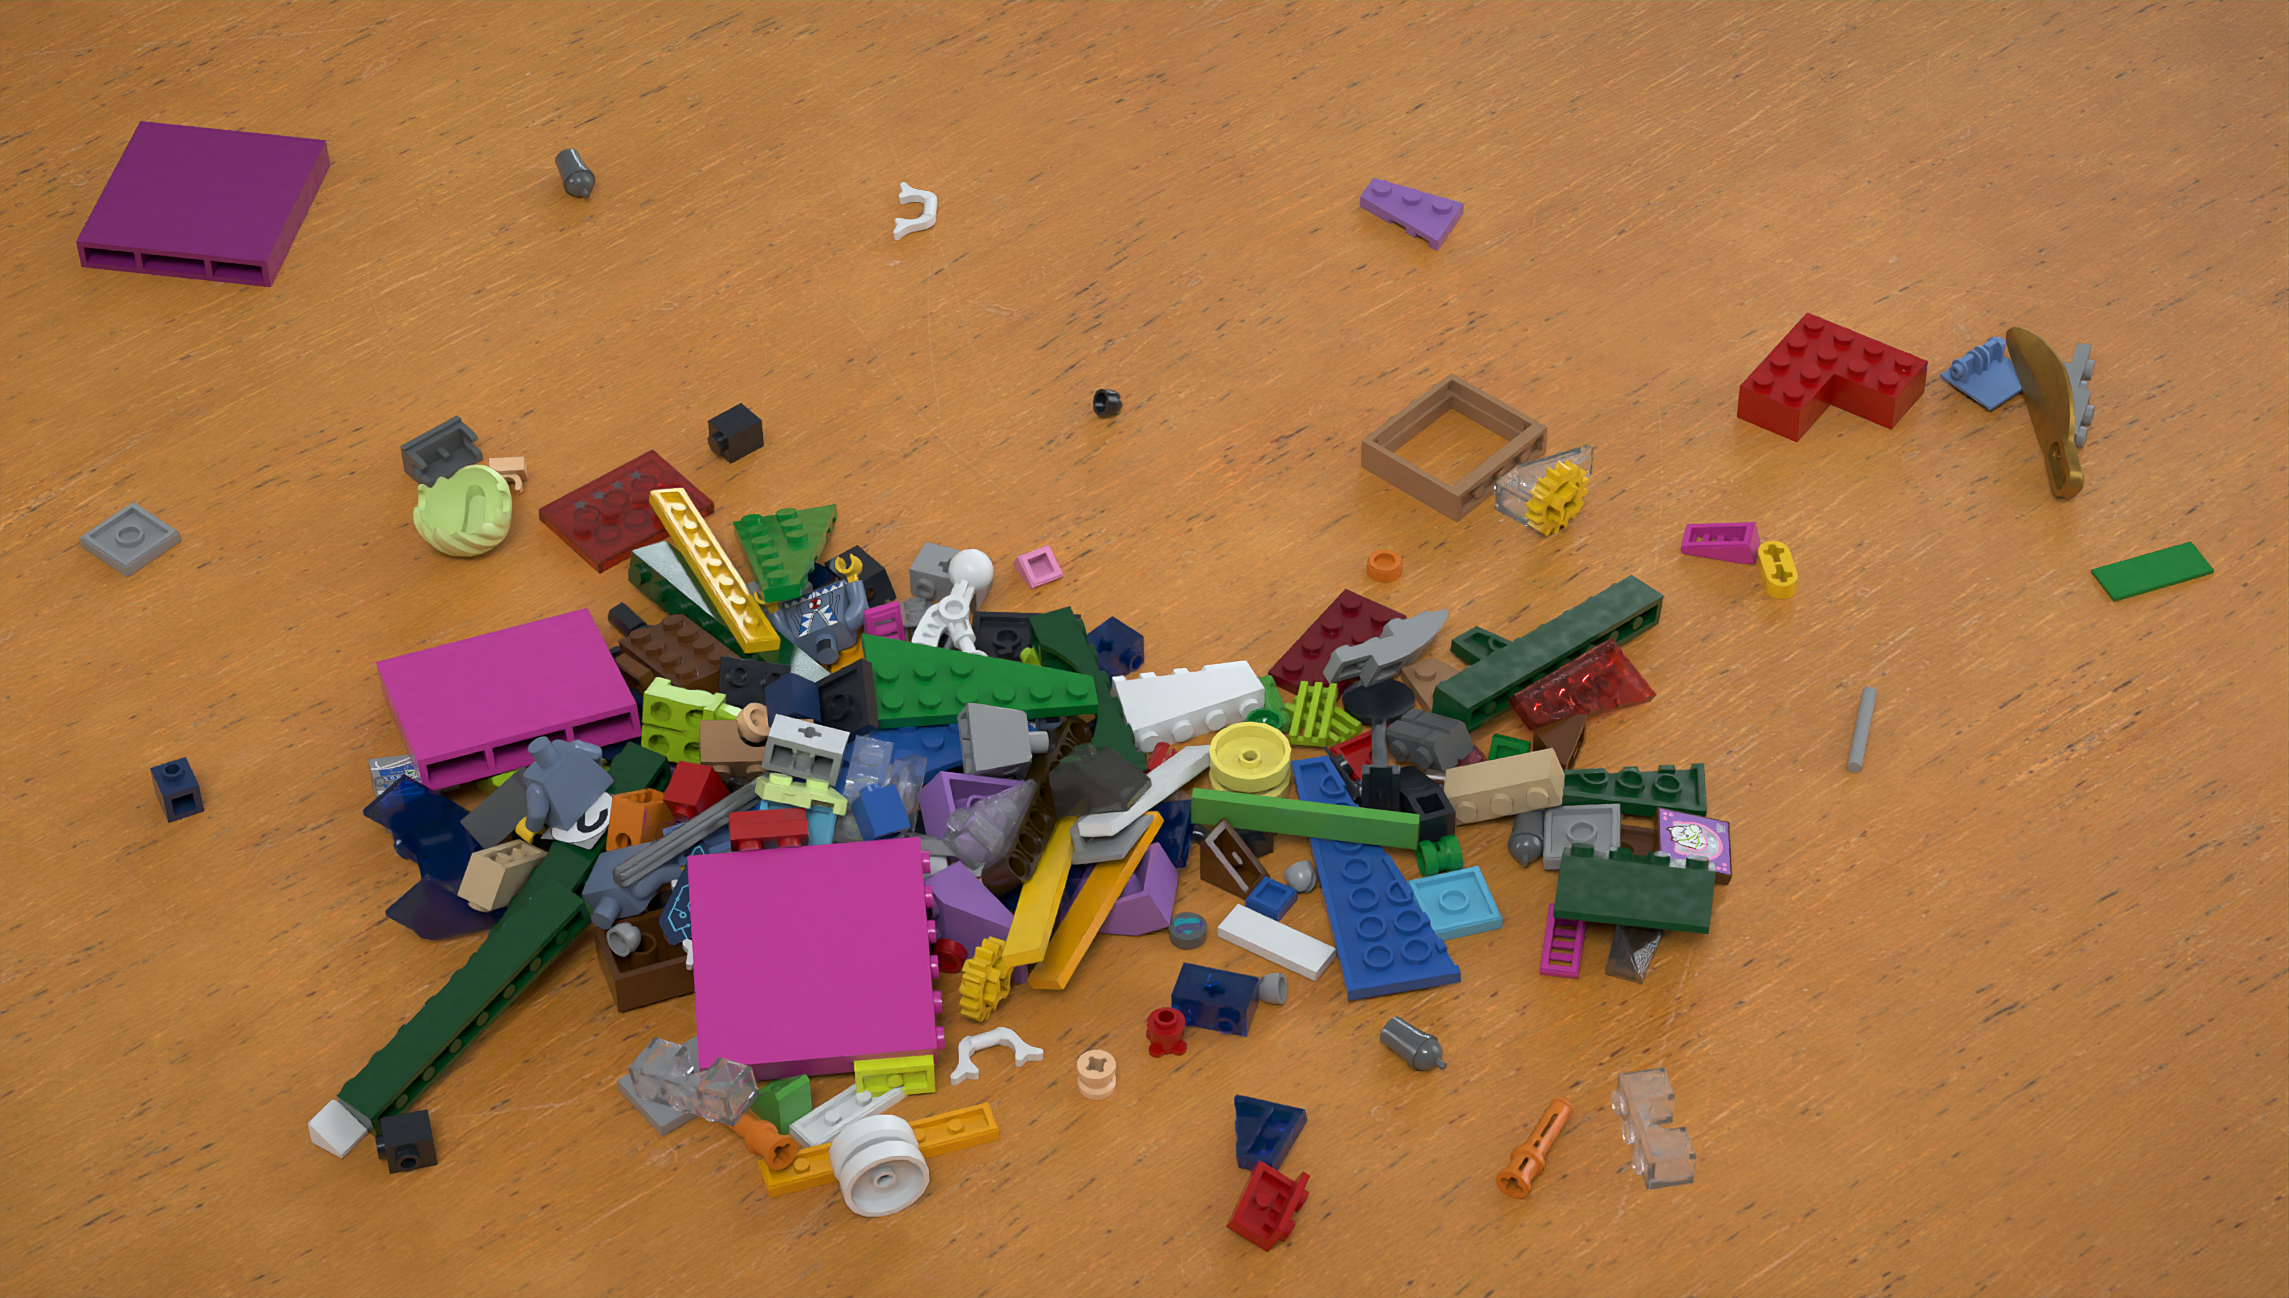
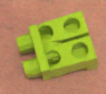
M656 677L644 692L642 723L645 724L642 726L641 746L667 756L668 761L671 762L685 761L699 764L700 721L736 720L738 713L742 709L727 705L725 694L715 693L712 695L703 690H687L671 686V680Z

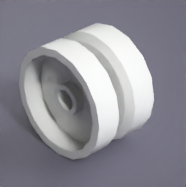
M874 1115L854 1122L845 1127L834 1138L829 1149L830 1164L835 1177L840 1183V1190L845 1203L854 1213L865 1217H882L903 1210L912 1205L924 1193L930 1181L928 1166L923 1154L918 1149V1142L912 1128L906 1120L894 1115Z

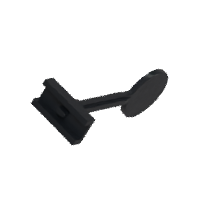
M1387 679L1368 687L1360 680L1352 683L1345 689L1342 696V705L1347 714L1360 722L1371 724L1372 765H1362L1361 808L1399 812L1400 765H1387V737L1385 733L1387 724H1393L1397 720L1401 721V717L1415 707V696L1407 685L1394 679Z

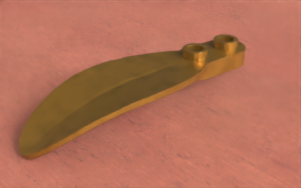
M2010 328L2006 332V345L2028 405L2039 445L2045 454V464L2052 492L2055 496L2071 499L2082 490L2084 475L2081 472L2078 450L2074 443V398L2067 369L2056 351L2042 337L2025 328Z

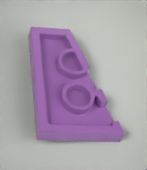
M1376 178L1372 179L1360 196V207L1389 224L1397 222L1404 226L1408 235L1414 238L1418 236L1423 237L1429 241V247L1436 251L1439 250L1455 227L1464 210V203Z

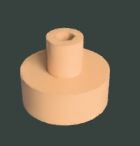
M760 703L748 704L736 717V720H738L739 736L744 740L754 743L763 742L768 738L771 729L768 726L767 707Z

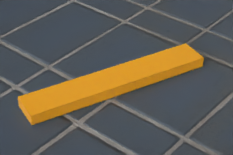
M1147 811L1141 815L1152 814L1154 819L1123 859L1102 861L1096 864L1049 942L1044 960L1037 962L1027 981L1033 989L1063 990L1163 824L1164 819L1158 811Z
M988 1102L907 1122L914 1132L918 1142V1149L923 1154L924 1159L1000 1140L999 1128ZM832 1142L797 1150L792 1163L781 1170L770 1168L764 1159L758 1160V1169L768 1198L838 1181L829 1160V1149Z

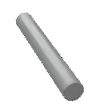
M1865 687L1861 695L1847 763V769L1852 773H1858L1862 770L1877 691L1873 687Z

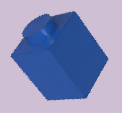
M881 783L868 785L859 790L860 795L850 805L863 841L901 838L911 827L896 784L882 787Z

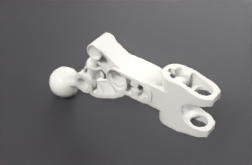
M965 549L955 554L948 567V575L954 585L952 592L949 596L944 597L940 603L934 604L926 611L914 632L911 642L938 647L940 637L945 633L951 636L955 647L961 649L962 652L987 656L986 653L975 649L973 643L976 637L969 623V605L973 594L985 590L993 578L994 568L986 553L977 549Z

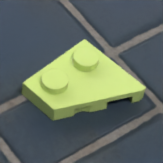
M770 773L769 778L757 777L755 793L764 800L809 809L812 808V805L829 807L833 810V814H846L848 800L829 786V781L807 778L806 783L793 782L792 776L780 773Z

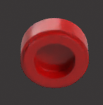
M937 939V943L931 944L930 956L938 955L940 972L954 974L962 971L963 965L968 958V952L962 944L951 939Z

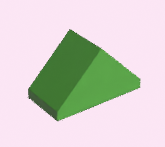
M806 1074L775 1079L744 1099L747 1106L762 1120H768L773 1123L780 1135L789 1134L790 1124L813 1111L810 1080Z

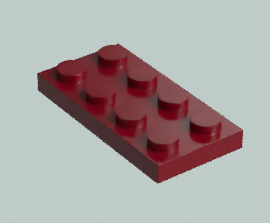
M1345 589L1268 671V675L1273 677L1277 687L1294 695H1298L1301 681H1308L1309 686L1312 687L1315 686V682H1323V687L1329 688L1330 684L1323 674V670L1331 659L1333 651L1344 645L1352 647L1363 644L1371 638H1379L1383 632V627L1389 621L1396 618L1404 620L1406 615ZM1360 676L1334 682L1337 683L1338 688L1336 702L1343 696L1345 689Z

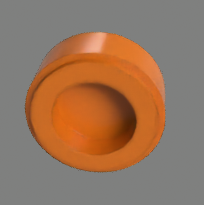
M1377 550L1367 558V574L1377 582H1393L1402 574V558L1398 553L1391 550Z

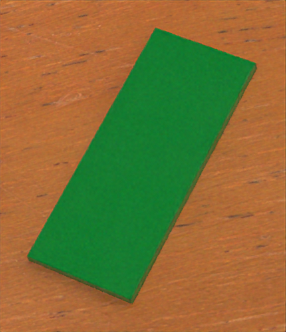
M2191 541L2091 569V574L2113 602L2214 573V569Z

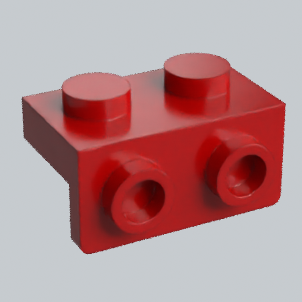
M805 808L731 812L729 814L731 852L808 846V820L806 819Z
M1260 1160L1253 1168L1226 1227L1266 1252L1278 1240L1285 1242L1296 1224V1221L1291 1219L1294 1211L1296 1213L1299 1212L1308 1198L1309 1191L1305 1190V1186L1310 1175L1303 1171L1293 1181Z

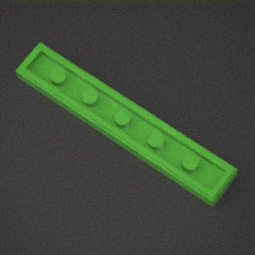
M1193 788L1191 823L1215 826L1220 819L1226 818L1233 828L1417 850L1419 814Z

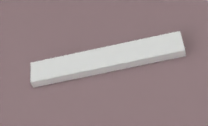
M1210 745L1186 746L1080 821L1078 823L1080 836H1114L1210 766Z

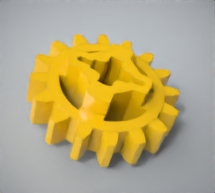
M1566 460L1564 464L1558 461L1554 470L1548 467L1546 476L1544 478L1539 477L1537 483L1529 492L1533 497L1525 504L1529 508L1525 514V518L1529 520L1527 524L1546 536L1550 532L1557 534L1560 526L1566 529L1568 527V520L1571 517L1575 519L1577 513L1585 504L1581 500L1589 492L1585 488L1590 481L1585 476L1587 472L1569 460Z
M989 936V939L984 938L981 947H976L974 957L965 961L962 968V982L959 988V994L963 995L959 1002V1006L962 1007L960 1013L965 1015V1017L979 1022H983L984 1019L988 1020L991 1011H996L998 1002L1002 998L1006 999L1011 988L1009 984L1011 973L1014 967L1006 968L1002 958L1006 941Z

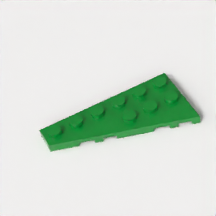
M836 504L803 510L784 508L776 511L774 515L763 517L760 514H749L743 516L740 521L733 522L735 537L765 603L802 596L808 583L807 574L813 572L815 568L814 561H818L827 542L826 533H831L833 529L832 521H836L838 518Z
M862 633L864 659L872 663L879 729L958 723V714L967 703L1021 710L1026 713L1027 719L1098 713L1099 704L1094 679L1091 675Z

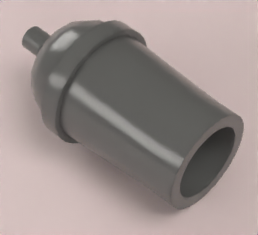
M565 149L561 151L555 158V164L563 180L565 191L572 196L588 198L595 183L593 172L586 166L577 150Z
M1542 809L1515 814L1512 834L1508 839V849L1517 861H1520L1523 866H1527L1528 863L1534 862L1543 855L1545 813Z
M1398 1016L1390 1019L1382 1029L1380 1034L1381 1043L1404 1059L1412 1069L1416 1071H1430L1436 1067L1442 1070L1447 1067V1063L1442 1061V1047L1438 1038L1434 1035L1421 1031Z

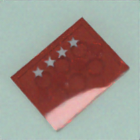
M653 449L538 509L539 520L599 574L631 558L632 550L659 543L670 537V534L649 503L650 491L683 488L702 518L715 512L714 502Z

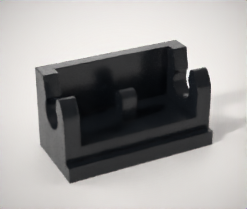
M858 545L824 563L827 572L832 573L838 578L836 582L845 579L848 583L846 575L836 569L835 560L837 557L842 558L845 561L846 569H848L852 563L850 554L859 558L862 562V570L858 575V580L863 581L865 590L870 589L873 592L872 597L867 599L869 608H873L888 599L893 601L897 598L886 569Z

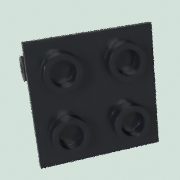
M721 656L718 693L726 695L727 705L744 709L750 703H760L766 706L765 687L777 681L782 675L790 673L791 665Z

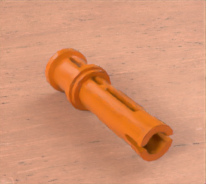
M716 1091L711 1094L720 1102L719 1104L707 1098L705 1103L706 1111L743 1138L747 1150L754 1155H762L765 1163L770 1168L781 1170L792 1163L797 1153V1144L791 1137L780 1135L773 1123L768 1120L756 1119L722 1091Z
M1561 1097L1553 1098L1525 1144L1514 1148L1510 1154L1511 1162L1507 1168L1501 1169L1496 1176V1184L1504 1194L1514 1199H1522L1528 1195L1531 1190V1181L1535 1176L1540 1175L1545 1168V1155L1558 1138L1568 1119L1573 1115L1574 1108L1569 1101ZM1517 1179V1185L1513 1186V1182Z

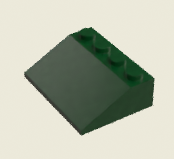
M1573 843L1571 848L1564 847L1553 917L1709 934L1717 863H1710L1709 858L1699 855H1688L1686 860L1673 859L1671 854L1661 851H1650L1648 856L1632 854L1631 849L1623 847H1611L1609 852L1594 850V846L1590 844Z

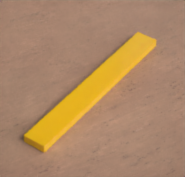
M683 488L650 491L649 503L744 653L779 650L780 637Z
M1086 791L1068 795L1032 876L1024 882L1002 954L1006 968L1042 962L1044 960L1075 851L1069 831L1078 818L1087 811L1089 800Z

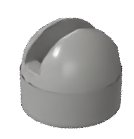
M1308 860L1299 861L1291 865L1283 875L1289 887L1297 890L1299 893L1312 891L1317 881L1316 872Z
M624 922L608 930L606 938L611 950L615 954L625 957L639 946L641 934L636 926Z
M1270 973L1263 975L1258 981V997L1263 1002L1269 1004L1285 1003L1288 993L1285 974Z

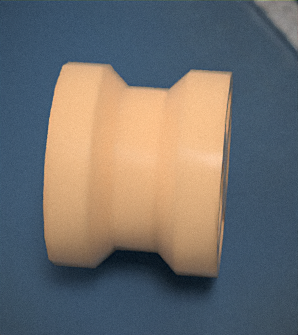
M1090 1050L1079 1057L1077 1061V1073L1079 1075L1077 1077V1086L1080 1094L1091 1100H1102L1111 1096L1116 1089V1061L1114 1057L1103 1050Z

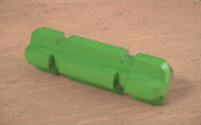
M1270 675L1258 676V679L1265 688V708L1273 709L1281 715L1283 720L1282 732L1288 733L1291 728V718L1288 712L1285 711L1286 707L1276 688L1273 677Z

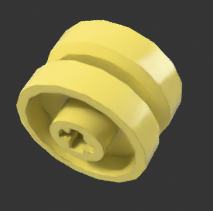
M1251 721L1235 723L1220 730L1212 739L1209 748L1210 790L1288 799L1291 789V747L1285 735L1268 724Z

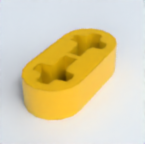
M1779 541L1762 543L1758 548L1757 568L1766 593L1776 599L1792 597L1797 591L1798 573L1788 546Z

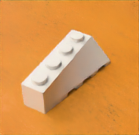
M1247 661L1203 666L1201 671L1189 672L1187 668L1173 669L1172 675L1157 677L1154 672L1141 673L1139 679L1126 680L1124 676L1112 677V698L1118 697L1123 711L1122 720L1124 724L1130 723L1135 737L1134 745L1144 753L1154 751V747L1159 742L1172 745L1246 721L1247 715L1251 711L1265 708V688Z

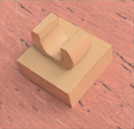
M524 456L489 458V468L498 472L506 482H514L516 493L521 494L523 491L522 480H528V469Z

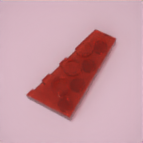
M1611 638L1516 693L1508 703L1527 728L1532 731L1577 714H1584L1590 717L1648 703L1657 694L1614 639Z

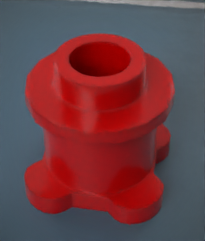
M1162 1007L1154 1010L1147 1017L1148 1029L1146 1030V1038L1151 1043L1149 1054L1152 1057L1160 1058L1168 1054L1181 1056L1186 1053L1187 1043L1182 1039L1186 1019L1179 1010L1171 1007Z

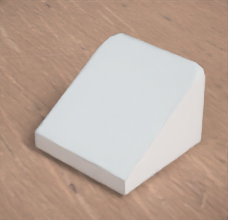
M331 1100L308 1125L311 1142L341 1159L368 1134L367 1129L335 1100Z

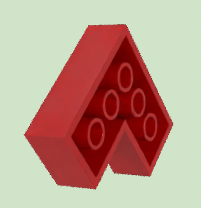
M1807 312L1740 385L1737 418L1798 442L1827 408L1832 405L1892 430L1924 393L1928 361Z

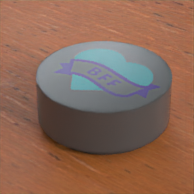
M1183 912L1171 919L1169 939L1176 947L1194 949L1206 941L1207 923L1202 916L1192 912Z

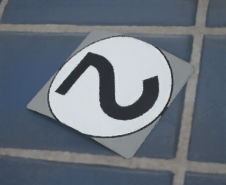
M604 792L568 831L550 826L541 839L558 840L588 850L592 849L609 827L613 794Z

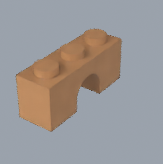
M798 719V720H802V721L814 723V722H813V719ZM738 720L700 721L699 764L713 767L722 781L728 780L731 777H747L750 780H754L768 771L761 768L766 746L751 747L745 744L738 733Z

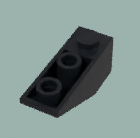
M1413 765L1401 767L1399 812L1420 815L1418 842L1429 840L1435 843L1443 836L1455 835L1456 812L1442 787Z

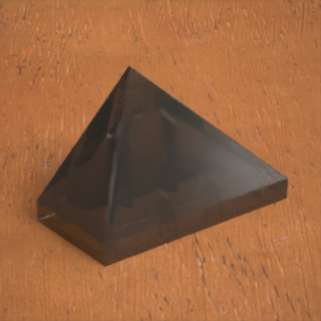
M1617 924L1605 975L1642 985L1665 929Z

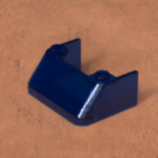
M403 774L363 809L364 816L392 831L395 851L403 859H410L418 863L421 880L385 910L386 916L413 930L422 939L432 941L490 930L508 910L507 906L491 910L490 912H481L471 908L468 905V900L457 896L472 853L484 850L460 823L470 811L408 775Z

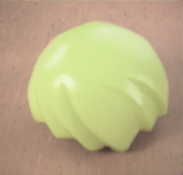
M469 465L459 469L450 479L440 476L432 488L424 484H420L417 487L418 507H415L413 511L415 527L425 541L440 552L452 556H477L493 549L506 537L511 523L512 497L506 480L493 469L484 465Z

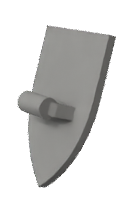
M1084 812L1069 831L1075 847L1071 864H1087L1123 859L1152 823L1153 815L1140 816L1114 836L1083 837L1080 836L1078 823L1091 814Z

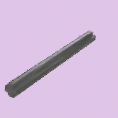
M768 770L758 777L769 778L770 773L779 772ZM757 778L616 866L612 870V879L615 884H618L621 888H627L729 823V814L731 812L747 811L757 805L762 799L755 793Z

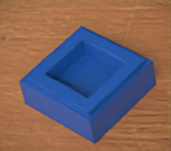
M1265 876L1245 899V907L1279 922L1298 900V891Z

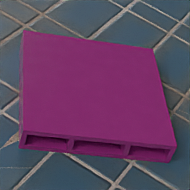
M140 121L76 240L81 267L272 287L330 167L326 140Z

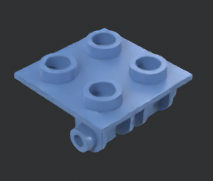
M2002 337L1989 338L1983 346L1978 345L1973 350L1968 351L1961 359H1955L1951 367L1940 374L1941 378L1989 410H1993L2023 391L2012 361L2004 356L2006 342Z

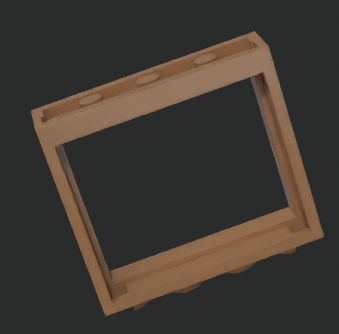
M1451 373L1439 383L1434 384L1431 389L1419 398L1412 400L1406 408L1395 416H1391L1386 423L1374 432L1369 433L1362 440L1361 467L1451 520L1458 522L1546 454L1547 426ZM1450 409L1459 412L1510 441L1452 487L1394 454L1396 450Z

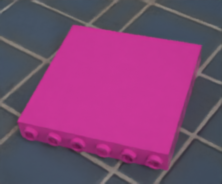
M588 608L376 662L382 693L424 793L518 769L522 766H529L535 759L529 753L528 747L531 742L542 736L547 737L551 743L557 739L569 743L574 740H581L598 745L599 747L642 736L637 704Z
M920 837L687 856L698 1060L702 1085L777 1079L803 1074L812 1076L855 1072L854 1061L933 1055L934 1065H939L937 1050H945L943 1026H935V1014H942L941 991H933L932 979L939 978L938 955L930 956L929 944L937 943L935 920H927L926 909L934 908L932 885L924 886L923 874H931L929 850L921 851Z

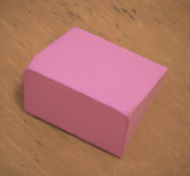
M1049 545L1017 556L1013 563L1015 570L1031 590L1064 576Z

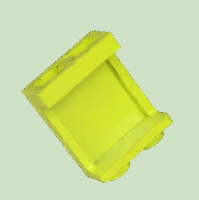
M933 1055L854 1061L856 1093H864V1090H868L872 1097H880L894 1087L901 1085L904 1088L900 1091H904V1095L936 1092Z

